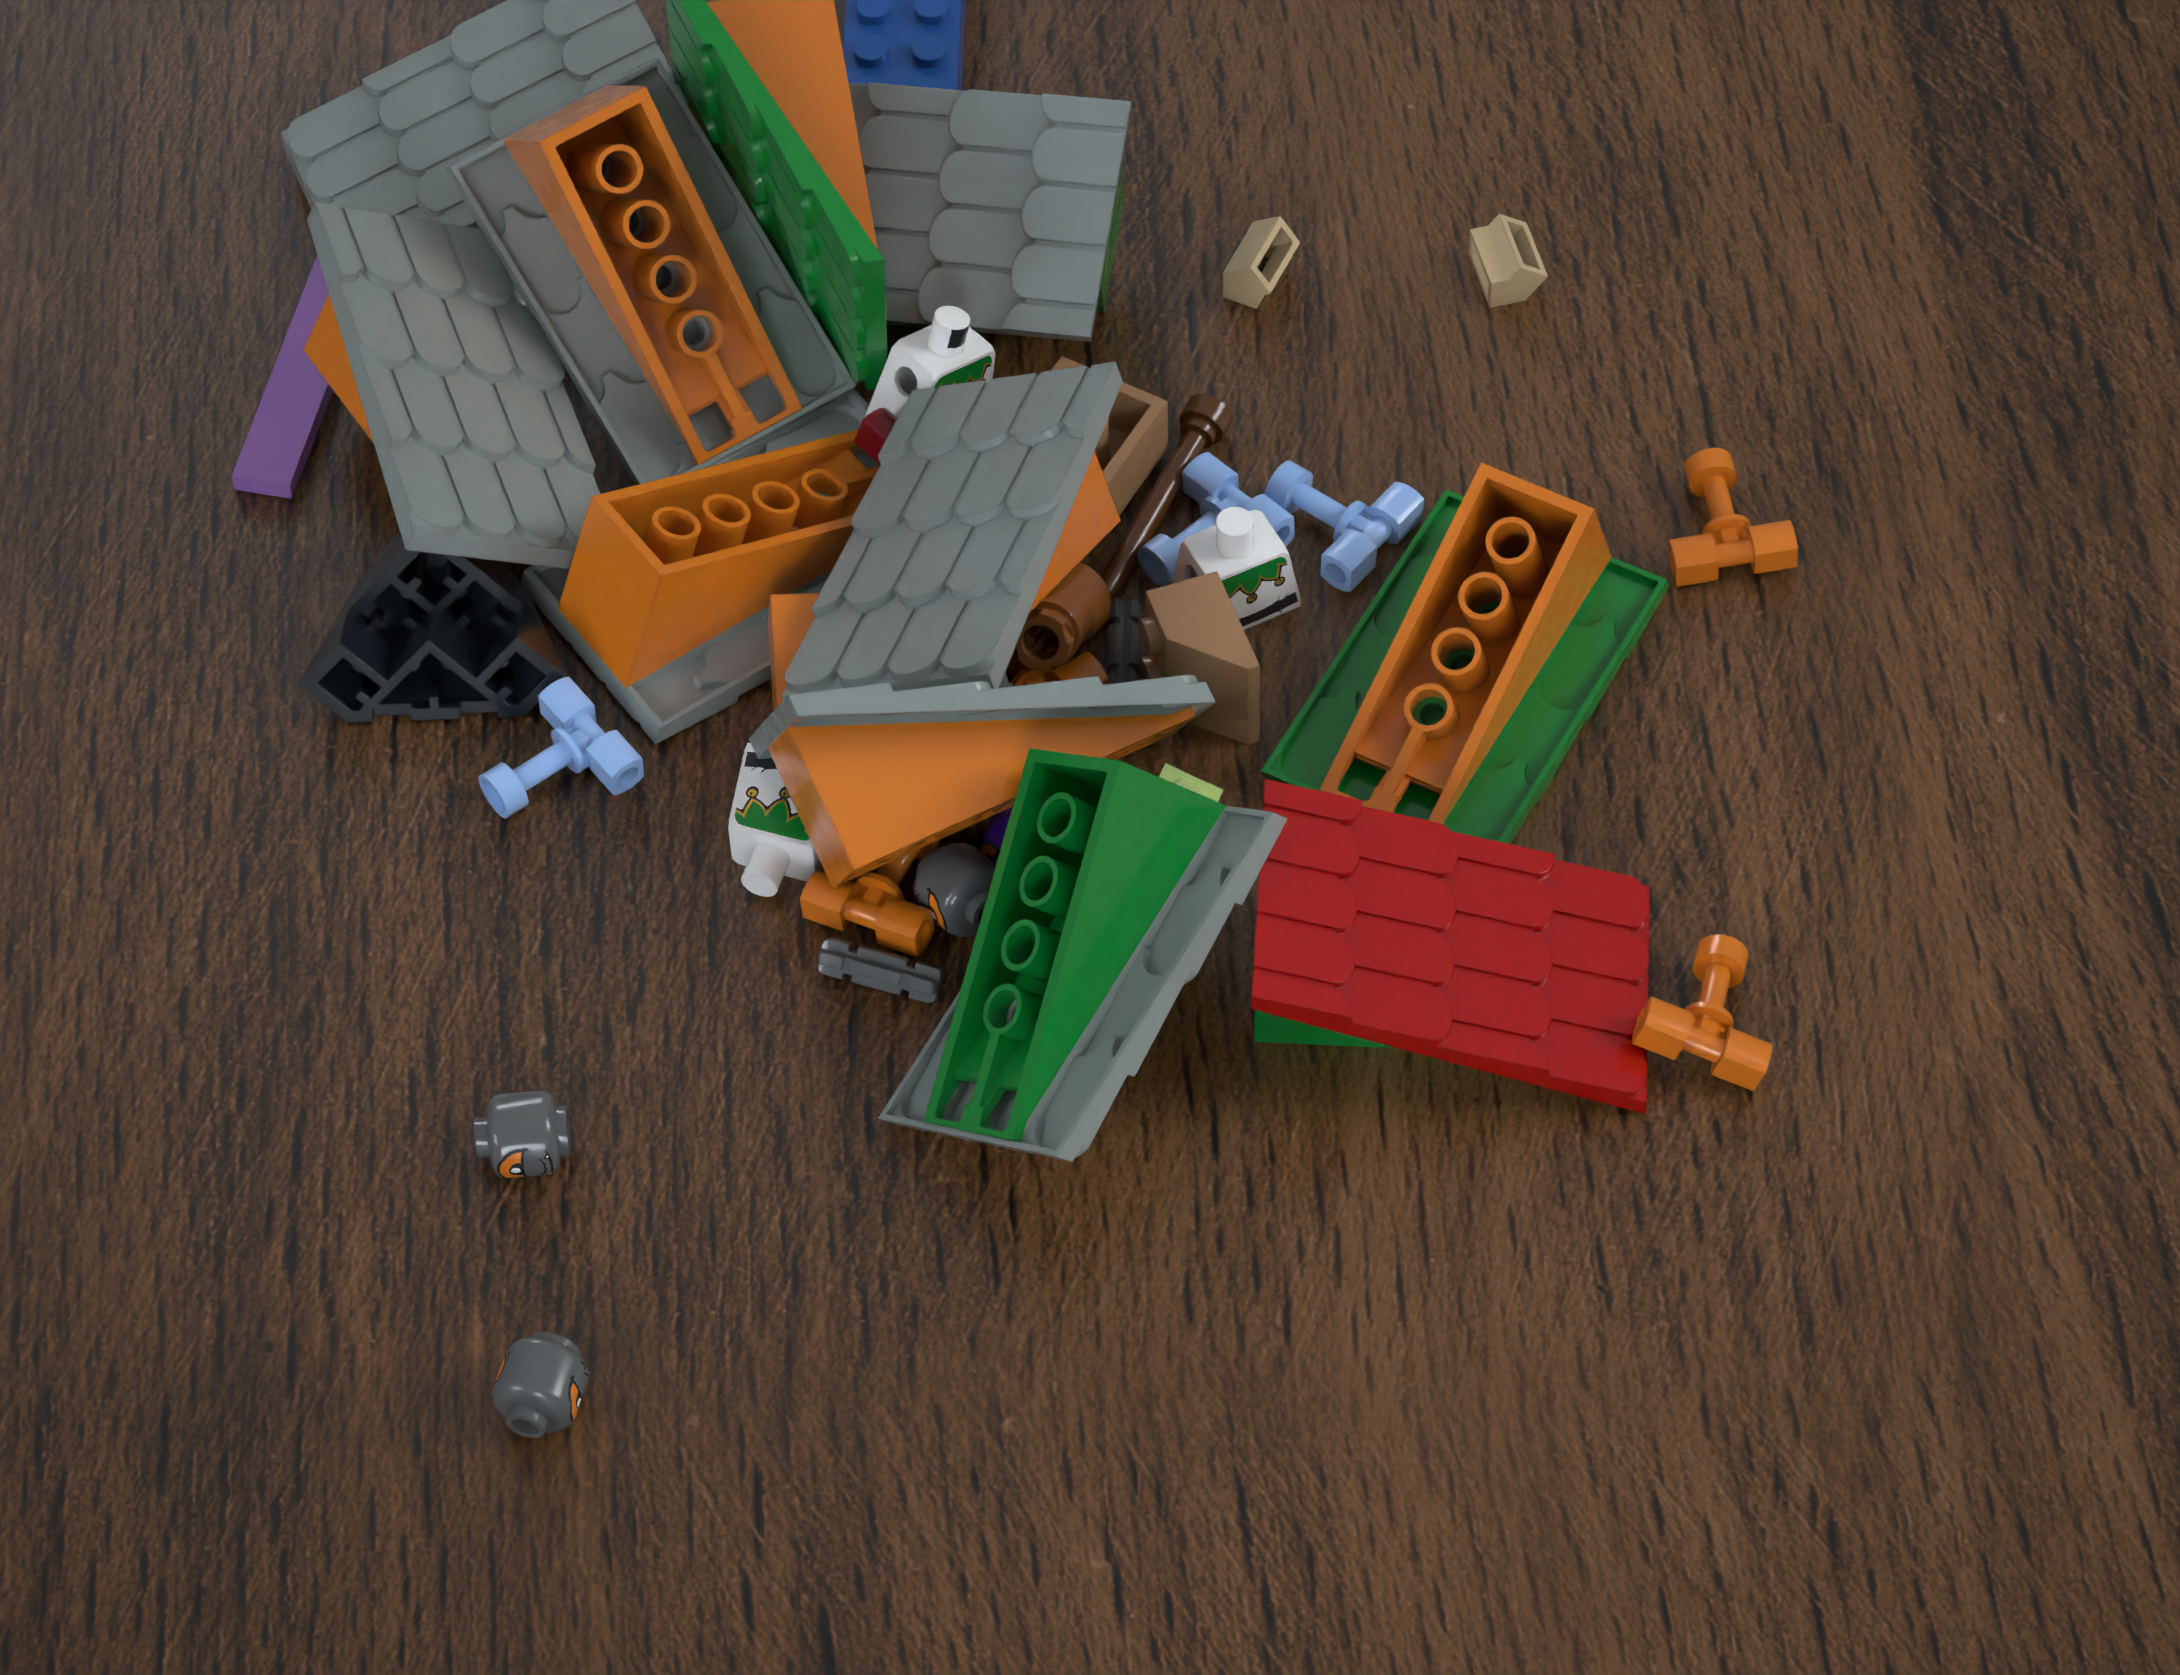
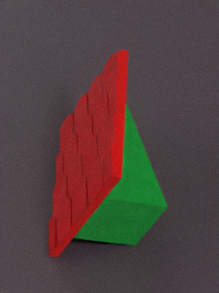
M1265 779L1263 811L1274 812L1288 819L1259 872L1252 982V1009L1255 1010L1254 1042L1399 1048L1646 1114L1647 1049L1632 1044V1037L1638 1016L1648 1001L1650 909L1648 885H1643L1632 876L1555 860V854L1457 833L1438 822L1362 806V800Z

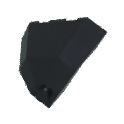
M399 532L350 594L302 675L299 685L346 722H373L374 716L411 715V720L460 719L461 713L498 712V717H524L539 702L538 695L547 686L563 678L566 670L525 587L503 561L406 550L401 533Z

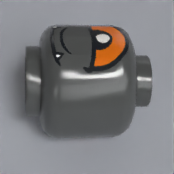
M965 842L950 843L931 850L918 865L914 882V899L919 906L932 910L933 921L945 932L959 938L975 936L996 864L978 848Z
M548 1091L495 1095L488 1103L487 1117L474 1119L477 1158L490 1157L493 1171L501 1178L549 1175L558 1170L561 1164V1157H571L568 1106H557L555 1097Z
M537 1332L529 1338L517 1340L508 1347L493 1385L491 1400L497 1411L506 1418V1425L515 1433L529 1438H539L544 1433L561 1432L574 1422L588 1385L590 1371L584 1359L580 1356L579 1348L572 1341L554 1333Z

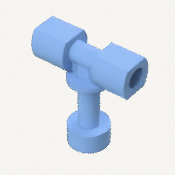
M1205 452L1194 458L1182 471L1183 492L1200 504L1199 508L1202 517L1173 539L1165 534L1156 535L1138 549L1137 556L1142 569L1156 585L1160 587L1170 585L1173 582L1181 543L1186 537L1215 526L1217 516L1222 510L1228 507H1241L1248 511H1262L1285 546L1295 537L1294 516L1265 494L1257 495L1251 499L1239 489L1238 474L1211 453Z
M1291 460L1285 461L1276 469L1265 490L1266 496L1290 514L1300 508L1335 529L1333 534L1334 543L1321 557L1320 575L1329 584L1345 592H1351L1376 567L1377 549L1385 541L1391 544H1398L1423 519L1424 498L1407 484L1394 482L1370 507L1359 500L1345 507L1311 487L1313 474Z
M564 677L547 686L538 695L540 713L554 728L551 731L553 745L513 770L507 764L500 762L479 775L478 779L482 792L489 804L501 817L506 819L528 805L527 790L566 766L575 773H580L589 767L613 795L621 794L635 786L644 777L642 757L617 730L607 733L602 730L596 723L595 705L570 677Z

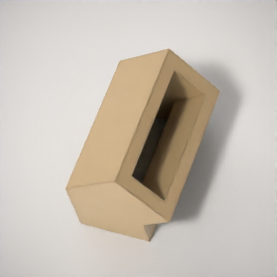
M1498 214L1488 226L1470 229L1469 256L1490 308L1526 301L1548 277L1526 222Z
M1281 216L1254 221L1223 272V298L1257 309L1264 295L1271 294L1300 244V241ZM1264 256L1270 258L1263 271L1260 272L1257 267Z

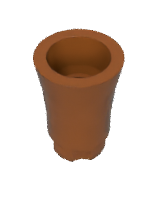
M1079 562L1028 614L1016 644L1018 660L1026 667L1042 671L1047 667L1062 665L1073 657L1085 640L1094 636L1103 628L1110 614L1111 598L1106 583L1095 570Z

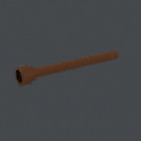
M1197 393L1191 396L1179 417L1181 425L1180 434L1182 437L1101 575L1109 590L1111 600L1118 597L1138 562V549L1150 541L1182 486V471L1194 458L1199 456L1202 449L1210 448L1212 444L1221 442L1233 421V414L1230 408L1220 399L1209 394Z

